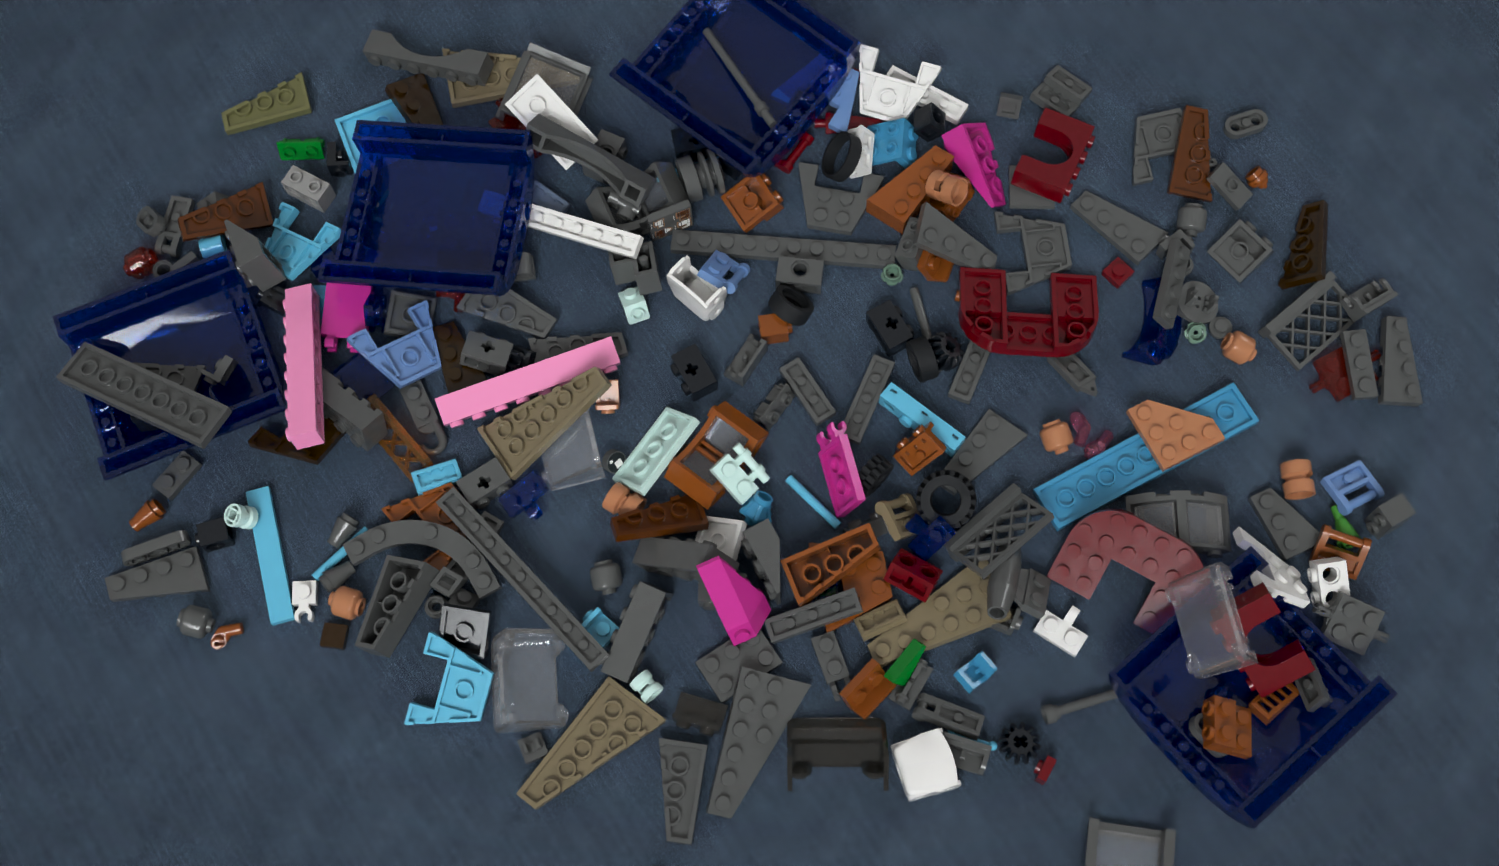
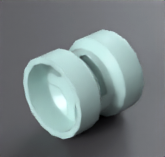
M233 503L226 508L224 521L230 527H240L249 530L257 524L258 512L255 507Z
M649 670L641 672L630 683V687L634 691L639 692L641 695L640 699L645 704L654 700L664 689L659 682H655L652 679L653 675Z

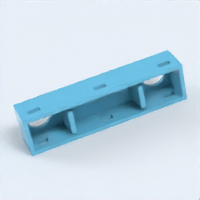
M891 382L881 393L879 404L897 416L903 426L911 427L915 430L921 424L925 426L932 422L934 424L931 429L932 433L947 447L944 452L950 457H953L965 442L966 437L894 383Z

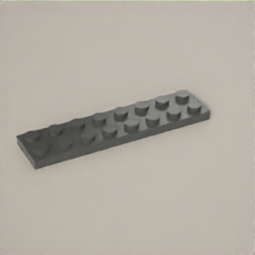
M87 342L82 344L56 376L59 382L203 449H205L232 413L230 407Z

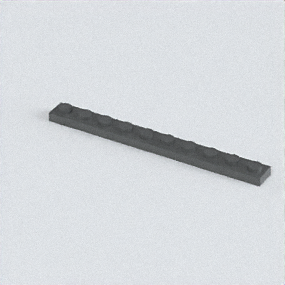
M674 229L670 250L673 254L711 256L715 250L727 254L730 258L778 261L779 256L794 255L797 258L805 259L816 257L819 260H824V265L883 269L889 264H895L896 245Z
M454 487L436 501V504L591 673L610 656Z

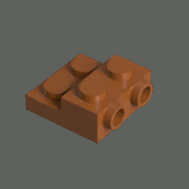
M756 170L721 196L727 208L746 233L761 221L770 220L784 209V206L781 204L784 199L777 190L772 191L770 188L772 184L770 178L765 173L761 175Z
M1217 695L1203 700V748L1243 759L1252 757L1251 709L1236 705L1235 700Z

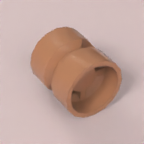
M935 170L926 181L925 192L929 198L952 206H959L967 196L968 182L962 177L951 175L941 170Z
M1295 459L1279 465L1281 478L1286 481L1282 484L1285 499L1300 500L1310 498L1316 494L1314 480L1310 479L1313 475L1310 460Z
M617 482L607 493L602 507L613 515L617 513L621 515L635 509L643 510L647 500L636 492L631 494L628 487Z

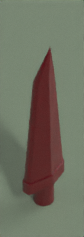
M825 112V119H814V128H825V134L837 133L828 128L834 113ZM851 116L848 130L859 125L867 128L870 125L883 123V121L877 118Z

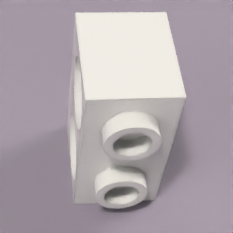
M1331 557L1309 561L1310 568L1307 569V576L1312 583L1313 592L1310 593V600L1313 606L1315 603H1319L1329 608L1334 603L1339 591L1350 595L1346 560L1340 557ZM1329 567V576L1323 578V571ZM1332 591V599L1326 602V595Z

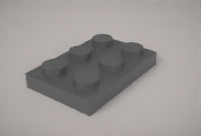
M760 630L756 637L736 646L733 645L730 639L696 661L695 664L723 704L733 697L740 667L770 673L781 666L783 662Z

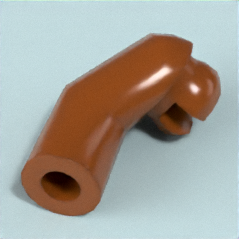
M240 622L220 626L210 640L211 647L219 650L227 644L231 636L244 634L243 624Z

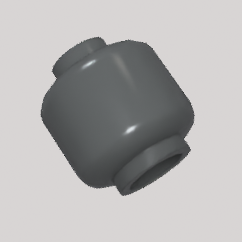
M1185 203L1184 207L1178 210L1177 229H1181L1191 237H1197V233L1206 230L1207 210L1202 208L1203 205Z
M612 559L596 562L594 567L589 570L593 590L602 591V595L616 593V587H620L623 584L620 565L613 562Z
M189 605L186 609L183 608L177 619V627H180V632L183 635L198 639L204 638L207 633H212L216 620L212 619L210 609L196 605Z

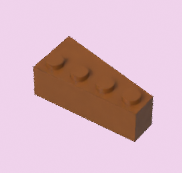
M935 145L868 198L866 212L903 235L909 217L916 218L920 212L921 205L928 198L925 186L929 175L935 170L950 172L953 168L954 156Z
M867 523L780 561L796 601L801 607L810 603L878 552L881 547L871 524Z

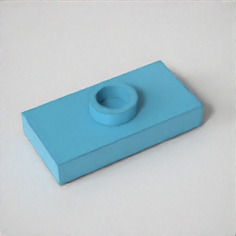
M456 458L411 472L418 496L422 495L423 492L450 482L455 485L457 484L456 481L462 478Z

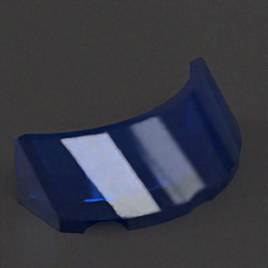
M1162 277L1142 281L1144 296L1142 329L1135 344L1128 351L1122 352V358L1151 366L1158 365L1163 360L1169 359L1178 345L1182 318L1177 315L1174 326L1170 329H1164L1152 318Z

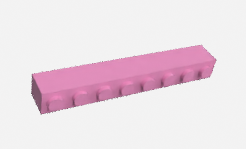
M311 283L285 289V299H283V307L286 317H283V324L286 329V334L283 336L286 346L284 361L287 365V371L284 372L287 390L284 391L288 405V408L285 409V416L288 421V428L285 429L287 440L292 442L297 450L325 443L320 298Z
M610 336L435 398V402L443 424L455 428L463 425V420L472 417L473 421L486 417L485 412L494 410L495 413L508 409V404L516 402L517 405L530 401V396L536 394L546 395L552 391L551 389L571 382L572 378L593 367L600 368L605 374L618 370L617 366L621 365V362Z

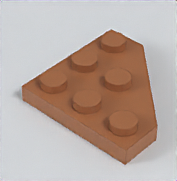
M1146 400L1128 409L1126 412L1162 472L1223 442L1225 439L1213 418L1155 401Z

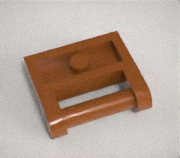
M1323 524L1308 563L1311 560L1340 557L1346 560L1348 578L1356 580L1370 550L1372 539L1366 537L1361 539L1334 530L1332 526ZM1330 538L1358 547L1359 550L1355 553L1327 544V541Z

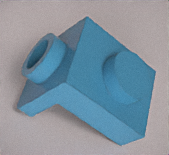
M980 651L971 661L957 670L953 676L970 694L986 682L997 671V667L983 651Z

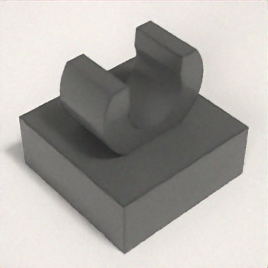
M1001 92L996 116L1018 120L1023 96Z
M540 731L517 741L527 765L544 758L548 754L547 746Z

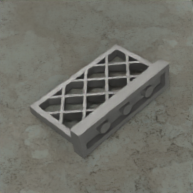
M1331 270L1326 273L1324 280L1316 281L1258 331L1263 339L1267 337L1296 371L1303 368L1340 336L1342 331H1345L1355 323L1352 319L1342 318L1343 306L1339 301L1348 295L1335 282L1336 276ZM1330 288L1337 294V302L1326 301L1327 291ZM1311 304L1321 305V316L1310 315ZM1326 305L1337 306V318L1326 316ZM1295 318H1305V330L1294 329ZM1310 319L1321 320V331L1310 330ZM1326 321L1337 322L1335 333L1326 332ZM1279 332H1289V344L1281 343L1275 335ZM1294 333L1305 334V345L1294 344ZM1310 335L1321 336L1319 347L1310 346ZM1294 349L1304 350V360L1299 363L1293 356Z
M1013 483L946 540L944 545L954 561H960L982 579H985L1054 519V515L1023 494L1020 487ZM1024 504L1028 505L1027 510L1017 511ZM1043 515L1039 521L1031 522L1032 516ZM1027 517L1026 523L1015 524V518ZM1010 519V525L1000 526L1004 521ZM1025 529L1023 535L1014 537V531ZM1009 532L1008 538L997 539L998 533ZM989 534H993L992 540L982 541ZM1008 545L1004 551L996 552V546ZM991 547V553L980 554V548ZM975 549L974 555L965 556L969 551ZM990 560V563L983 569L978 567L979 561Z

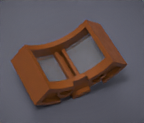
M726 401L718 406L714 405L707 414L709 418L701 430L677 457L674 456L668 464V469L664 475V478L707 510L715 505L726 493L725 487L709 469L725 454L729 453L734 459L738 454L732 448L739 442L744 448H748L751 451V456L755 457L769 432ZM745 462L739 465L743 471L746 470L744 467L746 465Z

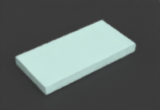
M666 407L613 476L614 482H620L630 490L645 496L700 422L693 416Z

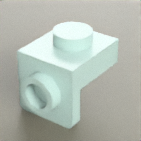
M638 286L627 288L618 293L630 325L650 318L643 295H640Z

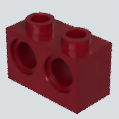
M901 548L892 560L883 580L926 603L934 591L943 570Z

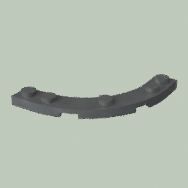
M423 520L389 522L373 527L342 544L354 566L384 550L397 546L419 544L446 553L460 565L469 578L479 599L482 600L502 588L486 558L468 539L456 531L434 522Z

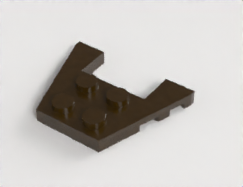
M324 418V444L297 450L293 443L287 440L286 434L279 438L262 426L247 442L252 448L319 465L346 432L341 433L334 426V421L330 418Z

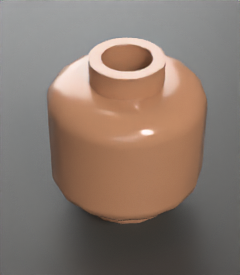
M1241 331L1229 332L1223 338L1220 345L1223 356L1238 365L1244 364L1247 361L1251 362L1257 354V349H1255L1256 341Z
M1060 419L1042 425L1043 429L1040 430L1039 435L1046 451H1054L1058 455L1069 450L1068 446L1073 443L1074 438L1067 422H1061Z
M340 586L335 592H331L328 598V605L331 606L333 615L353 620L363 614L366 599L363 598V593L360 590Z

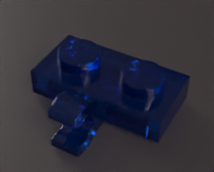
M374 286L363 305L365 326H369L370 332H374L375 325H380L382 333H384L386 320L382 317V311L387 307V295L383 293V286Z
M533 470L498 499L511 518H515L525 510L530 519L535 518V520H538L544 513L537 505L536 500L549 489L539 473Z
M918 514L913 516L905 525L910 532L918 534L908 546L924 561H927L957 533L940 515L929 526Z

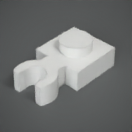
M318 581L292 582V605L299 607L294 614L296 622L301 623V616L304 613H308L309 622L314 621L315 615L311 610V606H318Z

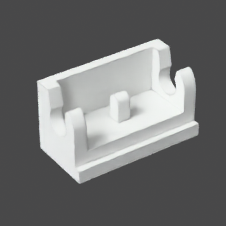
M859 125L847 131L859 137L862 143L861 157L856 169L850 175L851 179L872 173L875 134L863 125Z

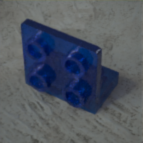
M356 353L331 372L333 376L342 382L343 389L350 387L355 391L360 401L364 398L370 404L395 386L391 380L360 353Z

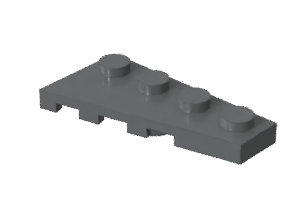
M1085 191L1070 207L1075 214L1137 266L1158 246V242L1168 234V232L1088 191Z
M622 332L600 333L581 337L580 335H570V337L557 338V336L547 337V339L528 338L531 350L537 352L534 360L535 363L610 336L612 337L618 357L629 356Z

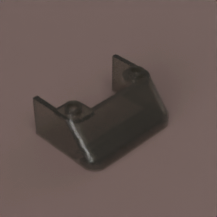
M861 717L794 718L789 720L787 723V791H792V778L805 779L811 775L812 767H862V773L868 778H882L883 791H889V750L886 722L875 717H867L866 719Z

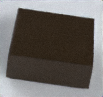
M324 622L319 646L345 650L350 627L343 624Z

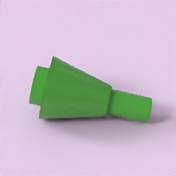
M1337 505L1332 506L1331 511L1335 519V530L1361 538L1349 521L1339 513ZM1336 541L1337 546L1343 547L1344 549L1354 547L1352 545Z

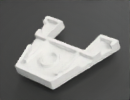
M860 44V114L887 122L901 118L908 119L941 72L942 67L922 61L915 83L873 72L880 50Z
M1238 527L1232 533L1237 546L1254 555L1258 560L1262 573L1256 570L1250 576L1254 587L1263 582L1273 598H1276L1278 595L1283 596L1284 602L1301 608H1305L1310 603L1306 593L1307 588L1300 579L1301 574L1295 567L1286 564L1241 527Z

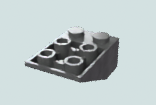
M227 219L224 221L227 229L225 235L232 244L230 250L237 260L235 261V266L241 274L245 273L252 286L257 285L264 292L286 280L281 263L257 237Z
M767 518L744 530L741 543L746 558L748 560L752 558L753 570L757 578L764 580V590L770 601L774 599L777 605L781 604L780 538Z

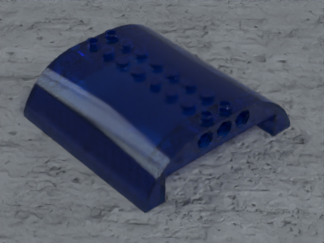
M688 0L633 64L623 57L609 75L739 172L751 178L763 174L777 164L822 114L848 76L859 52L861 41L802 0ZM709 27L761 101L766 102L770 108L769 112L777 122L773 128L767 125L763 117L758 116L754 110L753 103L704 36L703 30Z
M357 120L352 140L360 152V157L334 260L322 259L317 278L318 282L492 296L505 295L512 287L518 273L532 208L534 151L530 130Z
M230 250L223 251L53 316L58 336L69 346L72 357L82 344L87 342L131 363H155L174 366L175 364H183L184 366L205 365L206 371L212 374L216 371L214 367L217 361L225 355L239 362L225 386L220 383L214 386L203 380L205 377L203 375L197 388V393L220 402L232 410L230 416L212 439L281 413L288 408L284 394L286 388L264 324L247 283L235 266V259ZM84 394L104 455L97 458L105 481L196 446L162 429L140 432L138 427L131 421L130 414Z
M1252 546L1108 674V677L1118 699L1135 723L1190 783L1229 817L1248 828L1255 829L1398 693L1380 675L1370 681L1297 606L1284 602V597L1278 595L1273 599L1281 613L1255 626L1245 639V649L1255 654H1270L1298 639L1308 657L1314 659L1322 681L1329 690V697L1333 699V702L1328 707H1320L1313 713L1306 710L1303 700L1299 695L1267 726L1251 712L1252 757L1248 759L1232 755L1217 758L1203 748V745L1189 730V720L1191 717L1202 713L1203 700L1217 695L1235 700L1236 705L1248 708L1249 703L1259 695L1257 690L1252 692L1245 680L1248 677L1246 672L1240 673L1233 661L1236 659L1233 652L1228 654L1221 642L1225 639L1223 635H1217L1210 624L1213 618L1209 612L1253 588L1250 576L1256 570L1262 573L1269 564ZM1285 686L1281 688V689H1282L1283 691H1285L1288 695H1290V694L1292 693V692H1291L1287 687H1285ZM1277 691L1273 692L1282 701L1285 699ZM1267 697L1273 705H1278L1271 697ZM1263 702L1260 704L1268 712L1271 711V709Z

